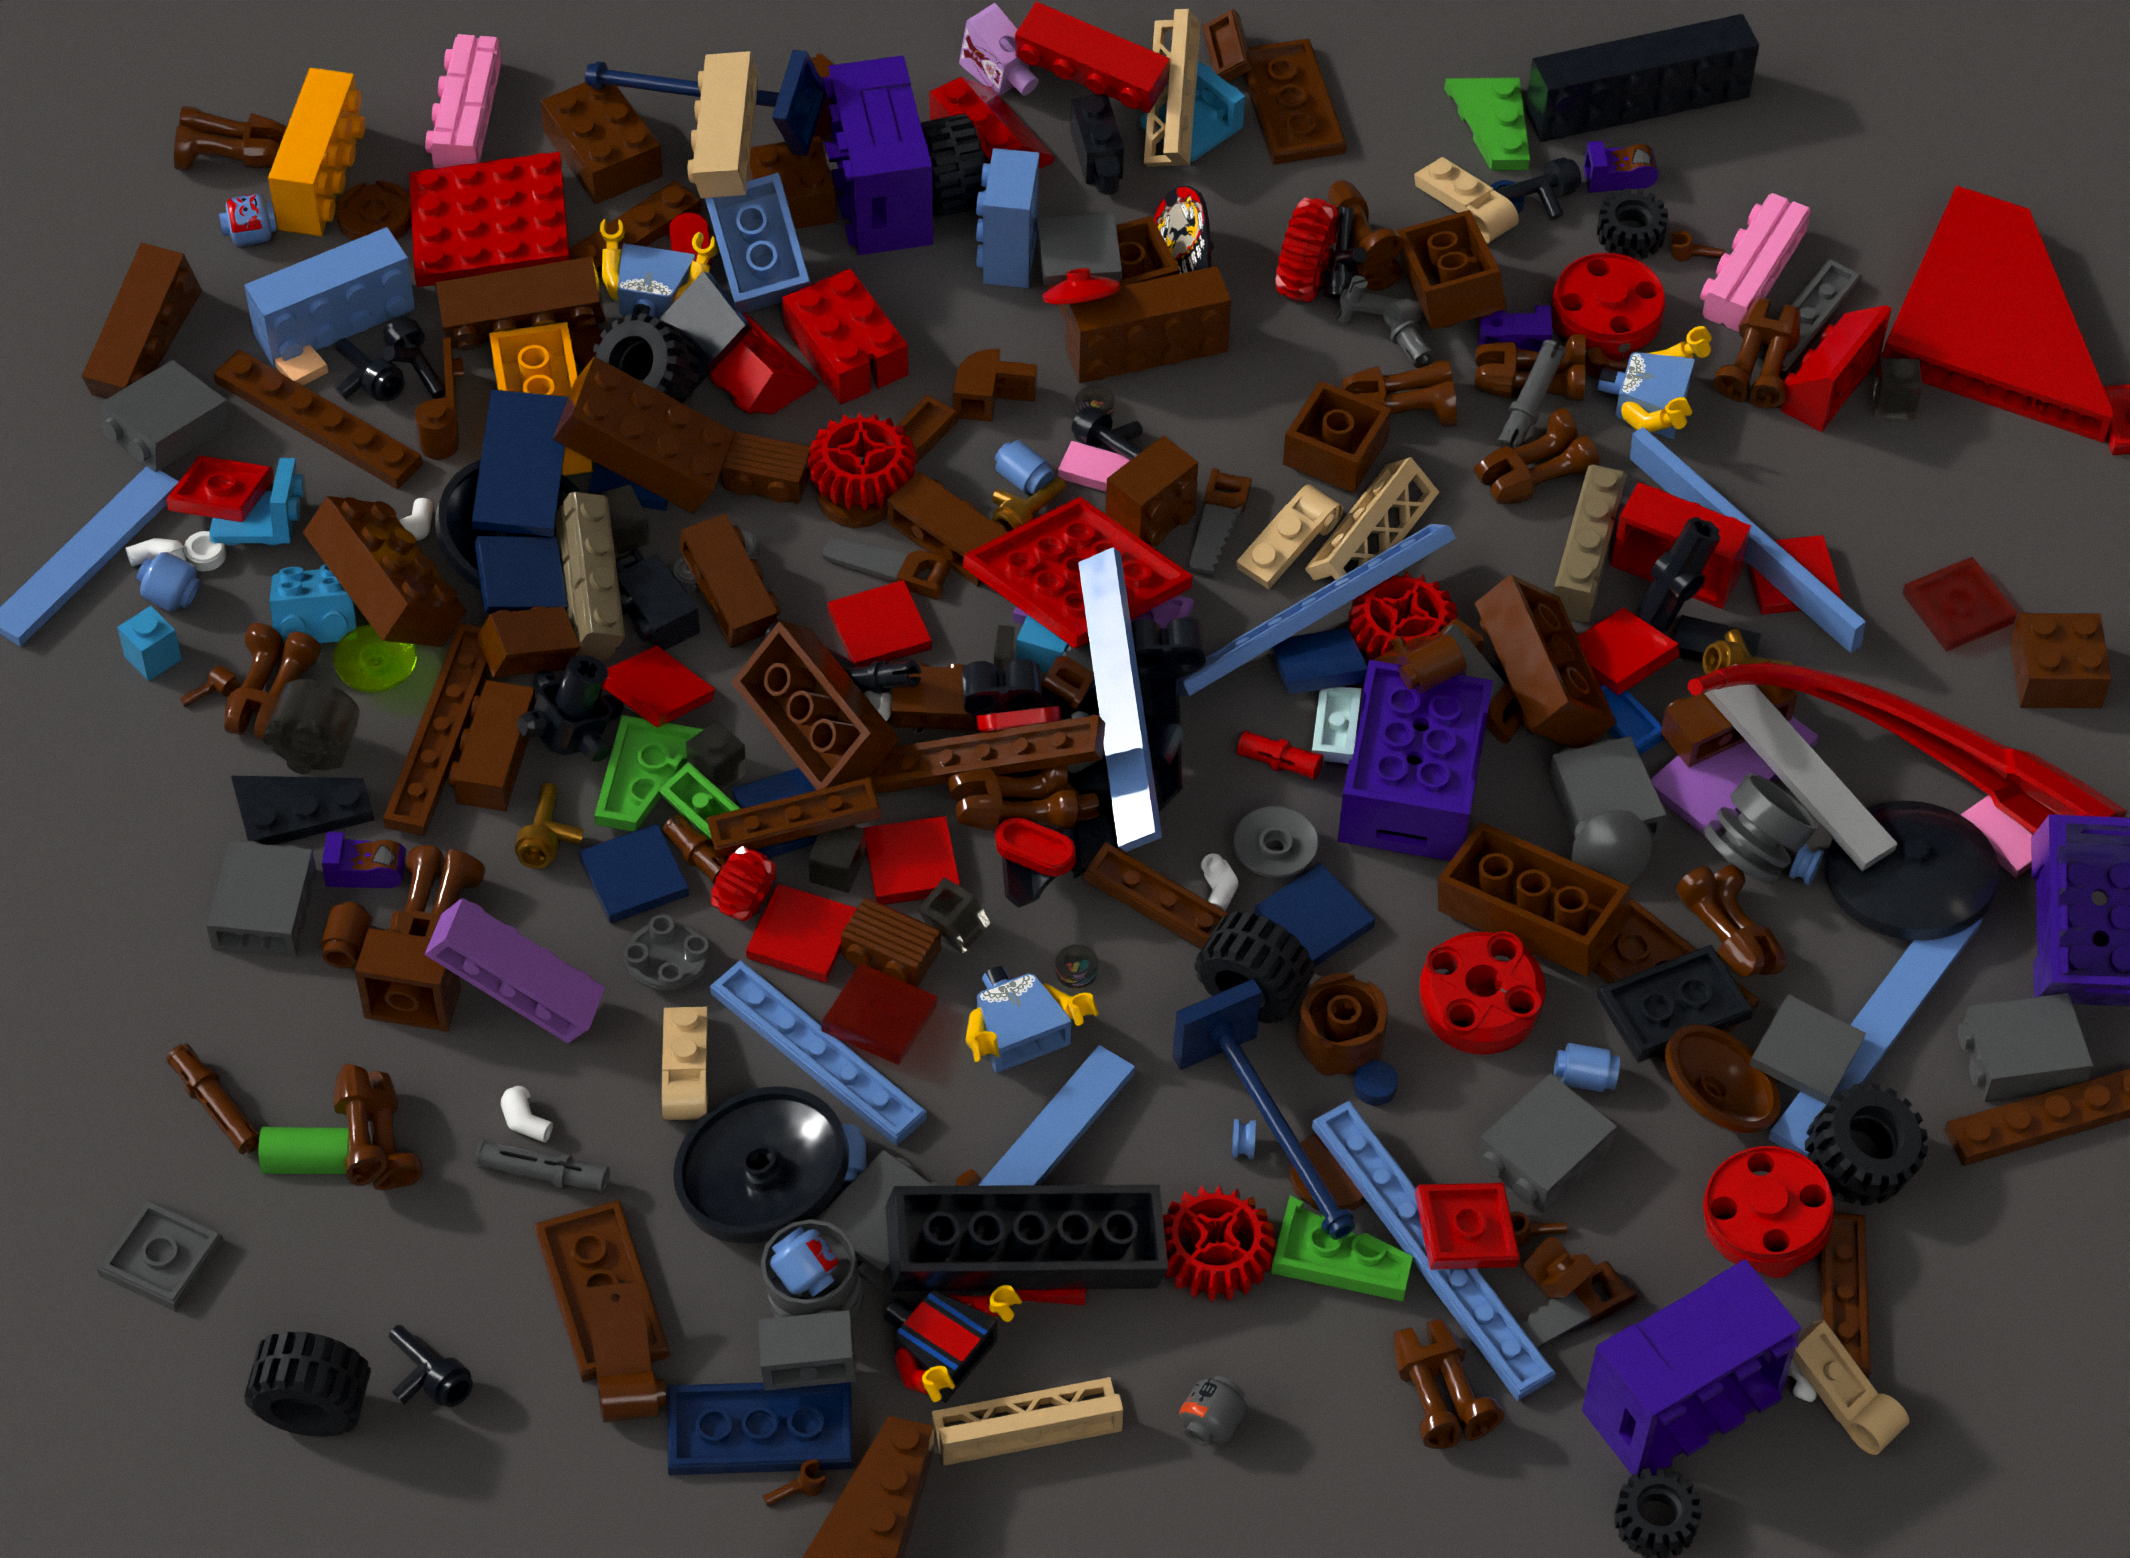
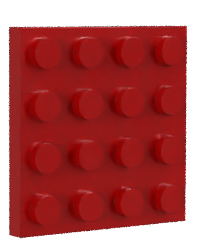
M560 151L409 172L414 277L417 288L436 285V282L570 260L563 165Z
M1078 497L964 554L963 559L964 569L1075 649L1089 643L1078 562L1112 547L1121 553L1131 620L1191 589L1193 575L1082 497Z

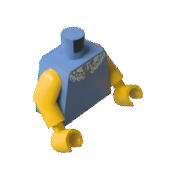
M605 219L600 224L601 234L604 240L607 241L606 249H603L602 279L610 297L619 302V312L623 316L629 314L639 316L641 313L659 319L703 271L709 273L711 265L707 264L708 259L717 255L719 251L717 239L714 236L711 238L710 246L706 249H701L704 235L701 232L696 233L692 239L693 248L698 253L696 261L695 254L623 243L622 249H618V242L624 238L625 234L621 220L618 221L619 230L614 235L606 233L607 224Z
M1697 326L1687 334V342L1683 341L1666 350L1651 353L1635 352L1630 355L1625 373L1603 368L1597 390L1619 395L1615 415L1618 419L1626 421L1635 430L1643 427L1650 433L1655 432L1674 439L1676 430L1684 428L1687 424L1685 416H1690L1693 413L1686 399L1695 359H1692L1693 354L1695 353L1700 358L1707 357L1711 352V346L1708 342L1711 341L1712 336L1706 327Z
M996 966L985 972L982 977L987 989L977 995V1008L969 1015L965 1041L973 1051L974 1062L981 1061V1056L989 1054L995 1073L1070 1045V1019L1074 1020L1076 1026L1084 1024L1083 1016L1095 1015L1096 1017L1099 1015L1091 993H1079L1072 997L1047 983L1042 984L1034 974L1030 973L1011 980L1005 967Z

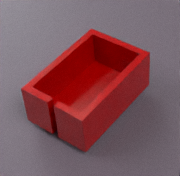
M851 268L782 297L785 331L840 405L871 392L870 359L872 358L874 384L878 389L908 376V344Z
M1638 482L1619 517L1616 533L1617 540L1614 544L1611 566L1653 582L1655 579L1651 575L1653 565L1661 555L1672 549L1688 519L1698 517L1705 521H1711L1720 530L1719 536L1721 539L1702 571L1706 576L1705 582L1692 598L1723 609L1741 575L1751 525L1741 522L1734 517L1705 508L1698 503L1689 502L1666 493L1659 488Z

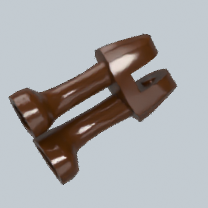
M183 106L175 135L174 167L176 170H188L194 164L196 156L200 154H214L244 161L245 167L272 168L287 127L278 121L254 113L250 114L247 122L209 114L196 107ZM217 135L228 136V137H233V138H237V139L226 138V137H221V136H217Z
M1339 180L1334 182L1328 191V203L1335 205L1338 213L1339 207L1355 209L1351 249L1362 247L1367 252L1366 260L1355 264L1357 274L1365 278V281L1368 282L1367 287L1370 289L1384 290L1391 287L1402 275L1400 264L1397 260L1393 259L1403 248L1404 242L1402 237L1392 228L1379 229L1374 232L1368 224L1369 209L1362 194L1348 181Z
M1760 297L1754 301L1738 326L1739 334L1743 341L1734 365H1723L1716 372L1713 384L1727 398L1737 402L1745 401L1760 347H1767L1768 350L1761 372L1751 390L1750 400L1756 407L1774 408L1783 405L1787 396V385L1779 377L1786 352L1796 349L1799 342L1800 310L1799 307L1785 304L1779 321L1769 319L1768 314L1771 301Z
M1573 334L1568 339L1564 347L1567 352L1546 393L1560 395L1569 400L1584 401L1585 334ZM1497 342L1477 346L1475 362L1479 368L1475 372V387L1496 396L1512 399L1514 390L1523 389L1530 372L1521 370H1532L1539 352L1516 348L1514 342Z
M1449 360L1435 361L1428 366L1394 375H1382L1380 367L1376 366L1351 374L1341 381L1343 390L1392 409L1391 415L1426 409L1435 412L1441 425L1446 427L1457 425L1454 381H1452V369ZM1417 389V390H1412V391H1407V392H1402V393H1394V392L1403 391V390Z
M1560 408L1549 415L1547 432L1544 436L1512 449L1509 446H1505L1493 451L1474 467V473L1482 484H1493L1490 494L1497 504H1510L1532 499L1533 487L1542 482L1569 474H1584L1587 472L1588 465L1599 466V456L1594 443L1588 436L1582 435L1578 437L1577 426L1570 412L1566 408ZM1562 453L1561 455L1547 462L1531 467L1529 469L1526 466L1528 464L1550 457L1552 455Z
M253 623L248 626L244 637L245 646L253 657L251 667L241 688L235 689L227 698L224 728L227 733L243 735L252 713L255 711L258 712L255 722L254 736L258 740L270 742L279 734L291 717V710L286 705L291 690L301 674L317 662L322 648L315 638L303 632L289 633L284 644L281 635L273 627L263 623ZM282 656L280 669L270 691H263L274 666Z
M1067 765L1039 769L1037 774L1026 777L995 775L991 769H976L955 774L948 780L951 796L959 801L955 811L958 822L963 825L995 831L999 825V820L1019 817L1034 823L1045 824L1052 828L1072 829L1077 820L1078 803L1076 795L1071 789L1065 790L1068 781ZM1002 797L1027 798V799H1039V800H1036V801H1008V800H1002Z
M432 845L417 846L409 850L406 859V869L412 876L409 896L404 911L397 910L392 914L391 929L409 935L432 936L441 914L458 901L462 888H475L483 881L486 872L483 863L475 857L456 849H449L445 860L441 850ZM442 873L432 913H426L425 909L434 880L438 879Z
M1732 864L1713 874L1709 867L1702 866L1685 875L1676 887L1677 896L1689 911L1695 914L1718 936L1722 945L1717 950V954L1734 972L1742 977H1750L1758 974L1776 975L1783 971L1786 966L1785 954L1776 937L1768 927L1759 926L1745 914L1737 901V896L1746 882L1745 875L1741 869Z
M345 1064L341 1067L336 1078L334 1110L335 1113L346 1115L348 1119V1155L345 1159L347 1179L357 1186H364L373 1182V1188L376 1190H390L412 1185L423 1175L422 1163L419 1157L413 1153L397 1152L393 1131V1114L397 1112L398 1100L389 1073L374 1070L367 1073V1070L363 1067ZM369 1121H370L371 1132H372V1144H371L370 1134H369V1128H368V1122H369Z
M1441 1317L1426 1323V1331L1430 1343L1427 1346L1421 1347L1411 1327L1395 1331L1393 1340L1398 1373L1401 1380L1405 1382L1413 1381L1425 1414V1418H1423L1419 1426V1433L1426 1447L1446 1449L1457 1445L1461 1438V1428L1465 1438L1468 1441H1474L1494 1430L1502 1422L1504 1412L1500 1404L1493 1397L1477 1398L1474 1394L1462 1365L1466 1350L1459 1338ZM1442 1375L1456 1408L1459 1422L1456 1416L1448 1410L1434 1376Z

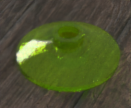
M371 624L355 628L339 641L334 651L333 663L336 674L349 687L363 692H381L398 686L410 676L416 664V650L414 644L382 641Z

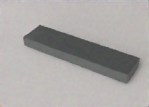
M1828 259L1792 303L1791 306L1799 307L1800 337L1796 349L1787 351L1780 372L1781 378L1785 379L1858 288L1862 279L1861 274ZM1761 346L1755 365L1761 368L1768 350L1767 347Z

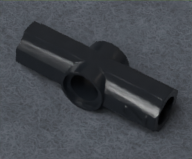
M1698 517L1688 519L1672 549L1661 555L1651 569V575L1655 579L1636 612L1640 619L1660 632L1669 630L1684 602L1691 599L1705 582L1706 576L1702 571L1721 539L1719 536L1720 530L1711 521H1705Z

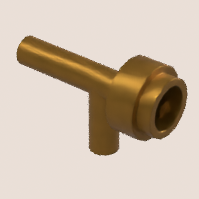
M1059 476L1055 477L1028 499L1002 489H997L993 494L992 501L994 504L999 505V507L994 511L992 521L999 522L1005 527L1007 532H1010L1034 520L1033 515L1066 489L1065 480Z
M1738 629L1728 631L1725 635L1726 641L1719 640L1710 644L1706 648L1702 659L1706 675L1714 670L1730 667L1735 663L1737 665L1756 664L1770 660L1771 663L1794 665L1790 661L1752 657Z
M552 783L542 785L534 822L532 825H527L520 829L515 842V853L520 863L532 869L544 868L555 859L559 840L580 845L584 832L582 828L551 821L558 793L557 786Z

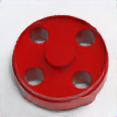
M1596 253L1581 257L1570 263L1562 271L1554 287L1551 304L1552 328L1555 333L1565 337L1567 340L1573 334H1585V350L1591 347H1601L1608 359L1616 361L1626 360L1630 358V355L1635 350L1651 342L1660 331L1665 311V295L1662 283L1648 266L1629 256L1616 253Z
M1507 931L1496 933L1469 932L1452 937L1428 952L1420 978L1419 1002L1427 1025L1444 1043L1466 1053L1479 1055L1495 1054L1515 1047L1532 1032L1543 1010L1546 988L1545 979L1537 960L1523 946L1521 940L1515 934ZM1506 956L1511 960L1499 961L1494 957ZM1447 969L1450 970L1452 973L1448 975H1443L1438 973L1436 970ZM1521 1007L1526 1009L1528 1013L1519 1014L1512 1009ZM1464 1021L1470 1024V1026L1459 1027L1453 1022Z
M1776 1146L1749 1148L1726 1159L1712 1174L1703 1200L1704 1229L1707 1238L1713 1246L1730 1262L1737 1264L1746 1259L1755 1271L1762 1272L1771 1278H1782L1793 1272L1794 1268L1804 1265L1813 1259L1828 1242L1834 1224L1833 1195L1823 1172L1804 1155ZM1757 1171L1768 1172L1766 1175H1756L1753 1173ZM1818 1203L1821 1206L1808 1207L1805 1204ZM1720 1215H1729L1732 1218L1727 1220H1721L1716 1217ZM1772 1247H1780L1785 1250L1781 1252H1772L1768 1249Z

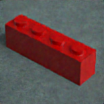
M1037 1L1015 33V55L1025 63L1049 70L1061 79L1072 80L1084 85L1096 94H1104L1121 101L1122 104L1131 109H1139L1150 113L1169 82L1170 58Z

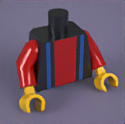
M1003 1285L994 1290L991 1295L982 1296L943 1295L937 1291L931 1292L917 1308L900 1297L894 1299L884 1314V1320L898 1329L894 1336V1362L905 1388L929 1394L933 1402L941 1400L946 1403L997 1343V1319L995 1317L1000 1316L1005 1322L1011 1321L1014 1313L1010 1306L1014 1304L1020 1305L1023 1302L1012 1286Z

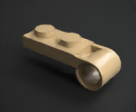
M1444 157L1439 158L1414 174L1415 186L1457 213L1470 210L1487 244L1515 227L1519 222L1517 210L1509 199Z
M1311 484L1305 485L1236 561L1238 570L1269 590L1318 533L1325 536L1335 528L1342 516L1343 506Z
M707 1007L664 1008L662 1053L663 1121L699 1120L708 1112Z
M1825 1320L1815 1321L1799 1336V1345L1795 1349L1792 1360L1852 1440L1865 1452L1878 1455L1909 1424L1908 1414L1903 1406L1894 1398L1886 1394L1877 1393Z

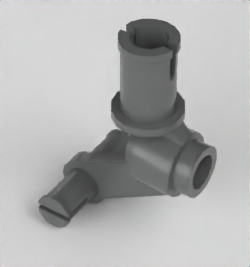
M1354 276L1349 288L1345 289L1340 296L1339 302L1341 305L1336 313V318H1339L1338 321L1343 324L1350 323L1355 311L1384 315L1385 323L1391 328V341L1394 344L1400 345L1413 367L1419 368L1429 363L1435 353L1418 332L1419 326L1417 322L1422 318V309L1418 301L1415 299L1405 298L1401 300L1364 293L1368 282L1362 276Z

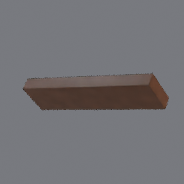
M869 777L706 818L718 859L730 856L742 846L755 850L881 819L882 815L872 778Z
M1107 842L1103 844L1082 878L1089 884L1201 949L1222 917L1226 914L1230 915Z
M1834 1213V1224L1830 1238L1819 1252L1821 1320H1825L1869 1380L1871 1362L1865 1215Z

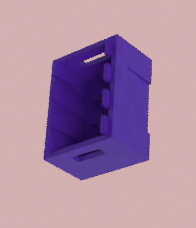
M904 55L829 65V77H822L826 98H830L829 110L831 121V142H825V148L829 163L836 162L837 169L832 170L835 190L842 189L844 197H838L842 218L849 217L850 225H845L849 246L855 245L859 256L933 245L932 163L922 131Z
M1369 660L1362 693L1357 738L1352 760L1349 759L1343 790L1337 842L1451 861L1467 838L1493 680L1457 675L1421 694L1415 688L1409 690L1402 681L1399 673V668L1402 665ZM1413 725L1427 726L1428 729L1426 731H1418ZM1411 756H1417L1422 760V763L1413 765L1407 759ZM1377 829L1427 837V840L1377 832Z
M2048 815L2031 837L2032 879H2036L2037 957L2033 961L2034 997L2069 993L2072 1004L2130 1007V818ZM2096 891L2102 892L2106 896V904L2102 906L2096 905L2091 899L2092 893ZM2093 934H2104L2107 938V945L2104 947L2096 946L2092 941Z
M1744 1259L1708 1280V1283L1636 1325L1632 1324L1598 1344L1595 1350L1582 1412L1631 1475L1635 1473L1640 1478L1641 1471L1650 1468L1652 1476H1655L1658 1467L1668 1469L1673 1464L1671 1459L1681 1453L1688 1457L1708 1445L1710 1442L1708 1437L1718 1431L1725 1435L1745 1423L1746 1418L1744 1416L1755 1409L1762 1413L1782 1401L1783 1397L1781 1394L1795 1349L1799 1345L1798 1339L1802 1328L1748 1261Z

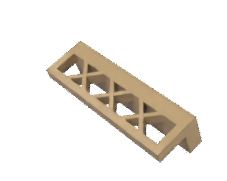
M1174 9V20L1155 21L1152 51L1161 55L1164 52L1167 55L1166 57L1170 58L1168 88L1165 87L1164 92L1160 95L1150 113L1147 114L1144 164L1147 167L1190 165L1201 22L1190 9ZM1165 31H1173L1171 52L1164 47ZM1167 101L1166 123L1164 124L1158 118L1159 108ZM1164 137L1163 153L1165 155L1155 156L1156 144Z
M1412 457L1387 464L1306 566L1305 570L1314 581L1329 576L1337 580L1347 574L1343 568L1349 560H1358L1359 567L1400 543L1439 494L1437 488ZM1411 480L1423 493L1417 502L1409 501L1408 484ZM1390 507L1399 508L1400 525L1397 528H1389L1388 510ZM1370 533H1375L1379 536V552L1377 554H1368L1367 537Z
M1107 1377L932 1411V1420L942 1464L945 1466L1121 1432L1123 1427V1406L1120 1395L1114 1393L1111 1378ZM1101 1393L1104 1395V1397L1082 1401L1085 1396ZM1052 1403L1055 1405L1053 1407L1037 1409L1040 1405ZM1008 1412L1011 1414L993 1418L997 1413ZM960 1420L966 1422L965 1424H959L949 1427L944 1426L945 1423Z

